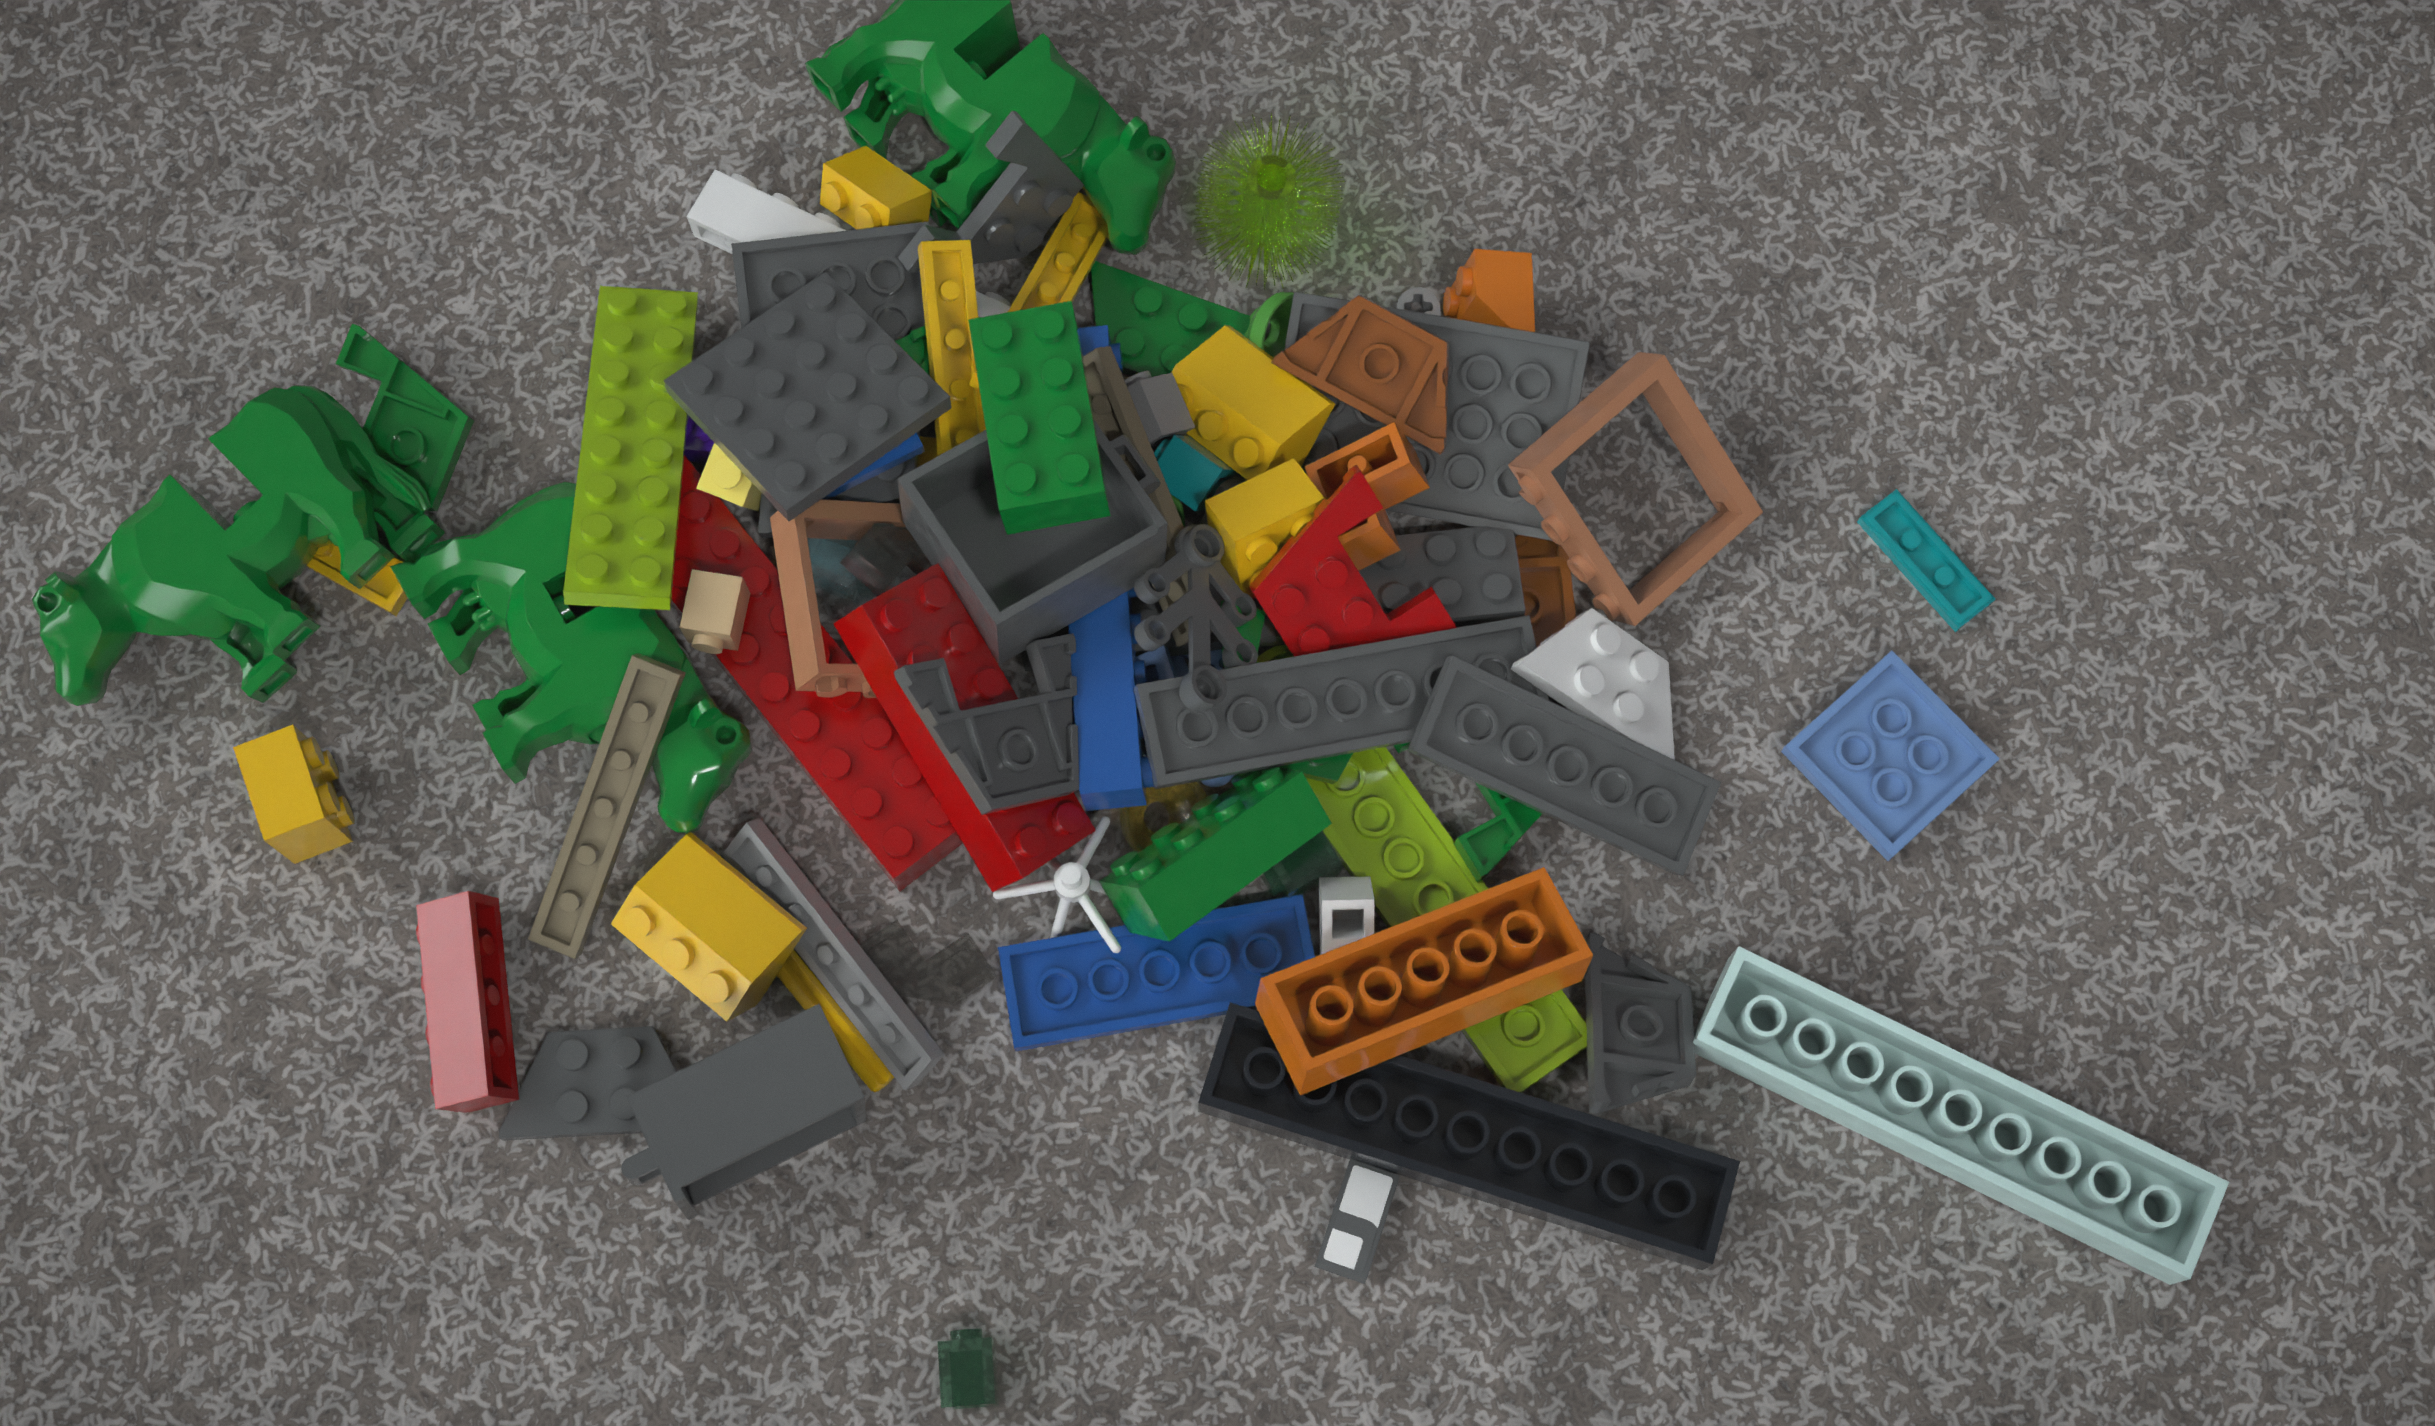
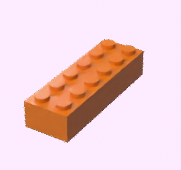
M1545 867L1260 978L1255 1005L1299 1094L1303 1095L1579 983L1584 978L1593 958V953Z

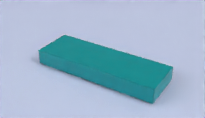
M1897 489L1858 519L1857 523L1955 633L1996 600Z

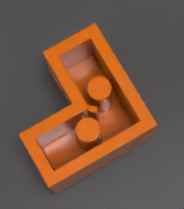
M1395 422L1305 466L1310 480L1323 497L1329 499L1344 482L1342 477L1350 468L1357 465L1383 506V509L1338 536L1358 571L1401 550L1385 509L1430 488L1415 448Z

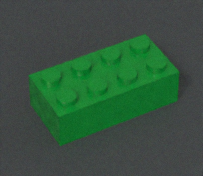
M1072 301L969 319L998 507L1007 535L1111 516L1080 336Z
M1279 767L1237 774L1231 780L1233 784L1231 788L1220 796L1212 794L1197 802L1191 808L1193 815L1182 823L1174 822L1159 829L1151 836L1153 843L1139 853L1137 851L1129 852L1114 861L1110 866L1112 872L1101 879L1099 883L1128 931L1133 934L1170 942L1331 825L1332 822L1303 772L1280 770Z

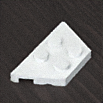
M1593 608L1579 614L1567 623L1563 629L1552 634L1541 642L1540 646L1513 663L1511 670L1570 711L1675 760L1669 662Z

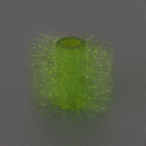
M1272 113L1271 127L1269 122L1267 149L1262 124L1265 152L1261 129L1259 136L1254 120L1259 141L1258 147L1254 134L1257 150L1247 129L1246 132L1253 148L1240 129L1252 157L1240 139L1239 141L1243 149L1237 142L1235 144V142L1233 143L1227 138L1238 149L1241 157L1233 148L1231 152L1221 143L1230 153L1223 148L1221 149L1226 153L1218 149L1216 150L1230 157V160L1226 159L1231 164L1225 161L1224 158L1222 159L1224 162L1216 159L1218 161L1216 162L1209 158L1206 159L1211 162L1203 161L1206 164L1216 165L1224 172L1211 166L1217 171L1209 169L1211 172L1204 171L1206 174L1198 173L1202 176L1198 178L1210 180L1198 184L1210 185L1212 187L1197 186L1198 189H1201L1196 192L1200 194V196H1196L1200 200L1195 202L1202 203L1195 205L1199 207L1195 211L1202 212L1194 215L1205 216L1195 219L1212 218L1193 222L1204 224L1195 227L1211 226L1197 231L1216 228L1206 232L1213 234L1204 238L1217 237L1204 242L1213 241L1221 237L1214 241H1219L1217 243L1219 245L1230 238L1227 243L1203 256L1219 248L1222 251L1231 245L1222 254L1224 255L1240 241L1225 260L1239 249L1228 264L1232 260L1234 261L1244 247L1236 263L1245 251L1242 260L1237 266L1238 268L1243 261L1241 265L1242 268L1244 264L1241 271L1242 274L1251 255L1247 285L1259 246H1261L1256 279L1257 286L1262 247H1264V290L1265 268L1267 282L1270 261L1275 286L1271 251L1275 275L1277 267L1282 284L1277 258L1283 277L1284 273L1279 254L1283 260L1286 272L1288 271L1290 275L1283 256L1292 270L1293 267L1285 249L1296 264L1294 257L1298 261L1299 259L1295 256V254L1298 256L1295 247L1300 253L1302 251L1303 254L1305 253L1309 256L1304 251L1306 250L1312 257H1316L1308 251L1307 243L1304 240L1314 248L1317 247L1311 242L1319 245L1317 242L1327 245L1322 240L1317 241L1313 239L1308 233L1311 235L1314 233L1327 240L1320 235L1328 236L1324 233L1326 231L1320 229L1327 231L1334 229L1327 224L1337 226L1331 222L1333 220L1325 218L1333 219L1339 217L1336 216V213L1340 212L1335 209H1340L1341 207L1334 205L1342 203L1333 201L1343 199L1337 196L1344 194L1335 193L1343 190H1330L1342 186H1325L1345 182L1333 181L1334 179L1344 177L1327 178L1333 175L1319 177L1327 173L1315 176L1330 167L1338 166L1323 167L1328 165L1323 164L1316 167L1333 157L1317 164L1323 158L1321 157L1306 167L1313 159L1335 149V147L1318 156L1315 153L1306 159L1315 150L1313 149L1298 162L1315 141L1297 155L1307 142L1304 145L1302 144L1298 152L1293 156L1300 142L1293 152L1292 150L1302 134L1301 132L1288 150L1296 132L1295 129L1285 150L1289 120L1277 156L1279 120L1275 152L1272 155ZM1242 154H1244V155L1248 158V161H1249V163H1250L1251 166H1249L1248 162L1246 161V159L1244 158V156H1243ZM1304 165L1300 170L1295 172L1300 166ZM1223 167H1224L1225 169H1227V170L1230 169L1229 172H1230L1231 174H1229L1227 171H1225V170L1223 169ZM1324 169L1314 175L1312 174L1313 172L1315 173L1317 170ZM1326 182H1336L1332 184L1318 186ZM1234 189L1241 194L1235 196L1229 190ZM1336 197V198H1340V199H1328V198ZM1234 199L1239 202L1235 205L1228 204V202ZM1308 200L1312 203L1302 206L1297 201ZM1302 209L1308 215L1303 216L1297 213L1295 210ZM1213 219H1218V220L1212 221V222H1210V223H1205V222H1204V221H1209V220H1213ZM1287 241L1289 242L1293 250L1288 246ZM1309 246L1317 255H1319L1311 246Z

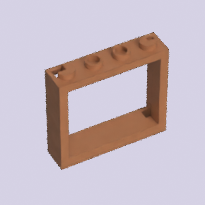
M1638 352L1508 464L1522 488L1519 494L1529 504L1535 505L1544 519L1541 521L1543 530L1551 540L1561 545L1569 556L1567 565L1570 571L1581 582L1586 583L1595 597L1592 602L1595 608L1603 610L1610 621L1615 620L1633 626L1642 621L1763 513L1666 356L1662 354ZM1643 393L1718 512L1634 587L1628 590L1551 471Z
M819 500L791 521H788L779 511L775 512L770 517L796 691H816L819 697H834L842 695L847 691L863 692V696L867 698H877L858 664L826 663L807 538L917 543L903 523L901 504Z

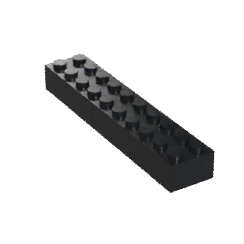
M1231 1002L1198 1101V1112L1340 1157L1353 1159L1394 1174L1699 1270H1704L1714 1263L1740 1165L1739 1160L1401 1055L1300 1095L1259 1012Z

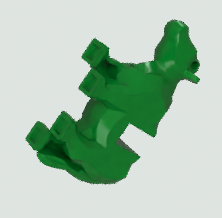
M895 0L876 23L855 29L850 36L829 46L822 57H816L805 62L811 83L840 112L851 104L858 88L868 80V87L860 107L844 116L849 135L860 148L867 146L886 159L889 139L901 118L909 112L925 117L934 134L949 147V150L938 159L928 162L923 171L914 172L910 176L932 190L929 217L939 227L949 220L959 229L1009 166L1010 162L996 159L985 145L1010 112L1016 111L1084 184L1082 188L1107 224L1108 238L1112 247L1118 253L1137 255L1148 245L1151 223L1162 207L1167 185L1175 174L1176 160L1173 150L1166 139L1150 135L1146 122L1139 116L1134 117L1126 124L1100 95V92L1088 78L1064 60L1044 33L1021 50L1010 0Z
M294 385L288 389L274 387L248 401L228 425L208 438L263 495L257 501H250L242 506L234 515V523L232 525L202 495L169 474L163 480L151 500L121 523L112 535V540L88 568L74 577L64 572L54 571L45 579L48 584L38 588L32 601L40 617V636L54 664V688L65 701L76 706L97 703L106 693L108 678L112 669L125 654L135 639L137 632L156 636H187L192 634L199 638L211 640L218 648L235 658L240 663L243 672L241 689L250 698L264 703L297 674V669L286 659L321 627L313 618L302 613L298 603L285 597L279 590L302 574L318 548L330 544L339 547L341 554L340 574L348 582L361 589L395 557L393 553L380 543L375 522L379 523L383 528L390 547L405 561L414 563L423 551L438 541L445 533L424 514L431 506L427 492L419 481L381 458L353 415L327 392L308 385Z
M563 482L550 485L520 500L498 517L486 530L478 534L454 537L433 544L423 551L414 563L402 562L391 566L407 598L423 619L436 613L440 605L451 594L463 590L447 616L428 623L447 661L459 675L470 670L476 650L494 630L500 628L508 633L512 654L527 677L526 681L516 687L499 691L493 699H482L472 706L485 728L482 734L501 768L514 784L526 778L532 758L537 752L547 747L563 743L567 740L589 745L600 744L631 656L636 653L686 673L652 763L660 787L658 812L667 827L677 833L685 834L699 830L703 825L711 803L731 785L739 765L753 751L749 729L743 723L717 707L699 678L690 656L661 621L655 609L598 606L577 617L576 613L588 606L564 605L563 591L576 483Z

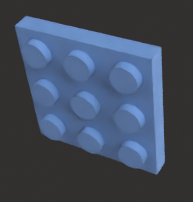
M1892 650L1785 745L1781 751L1887 861L1891 860L2000 759Z

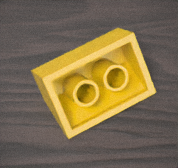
M1225 325L1177 363L1171 372L1195 425V428L1188 431L1187 434L1246 480L1293 458L1302 466L1331 414L1335 403L1304 380L1272 364L1274 359L1272 356L1233 327Z
M692 832L687 833L634 885L611 923L613 927L726 1022L750 1010L761 1001L807 927Z

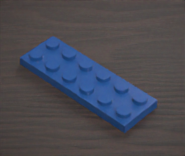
M1303 894L1212 910L1170 942L1130 933L1125 925L1111 927L1110 930L1121 946L1119 953L1111 951L1098 930L998 947L1015 1052L1226 1015L1230 1002L1256 1010L1255 1001L1260 978L1315 957Z

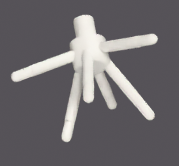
M1107 816L1101 818L1095 832L1092 833L1076 863L1061 864L1055 858L1046 863L1055 872L1054 879L1002 888L994 891L993 897L995 899H1004L1056 890L1057 895L1060 897V902L1050 938L1061 936L1070 903L1079 902L1111 951L1119 953L1121 951L1119 942L1088 896L1090 890L1103 894L1106 893L1099 881L1090 879L1089 873L1086 870L1090 859L1110 824V818Z

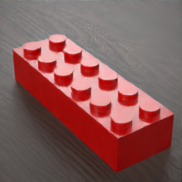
M939 563L862 604L833 623L992 892L1023 879L1095 832L1096 829L1074 792L1066 796L982 815L896 681L894 671L902 666L944 658L961 711L1018 699Z

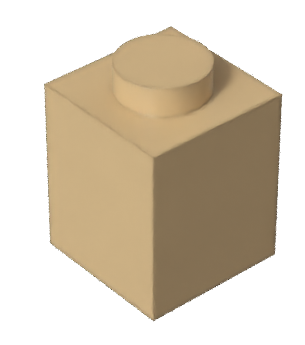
M692 569L679 628L687 642L692 643L691 646L694 649L710 654H720L723 648L738 651L750 598V591L743 577Z

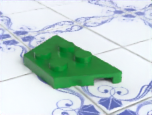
M1095 261L1091 268L1096 326L1108 325L1111 343L1121 344L1122 373L1133 376L1143 371H1150L1152 377L1171 373L1177 363L1225 325L1233 327L1243 336H1245L1250 324L1249 315Z

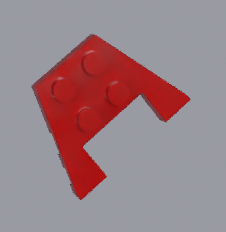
M1357 465L1348 470L1342 477L1344 482L1329 499H1323L1313 511V518L1295 538L1292 536L1249 585L1294 657L1457 628L1432 587L1385 614L1341 544L1338 536L1383 509V506Z

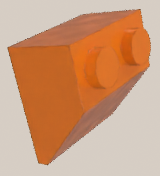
M1474 249L1465 265L1458 268L1456 280L1452 286L1447 287L1443 298L1444 315L1450 316V318L1535 332L1532 253Z

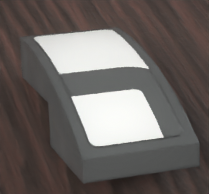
M1353 1159L1349 1160L1314 1267L1365 1284L1400 1175Z

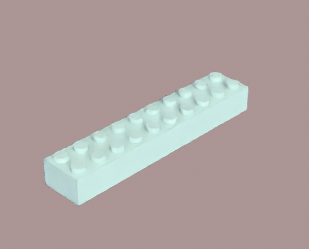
M1740 946L1728 958L1694 1032L1695 1054L2169 1285L2191 1279L2229 1184V1181Z

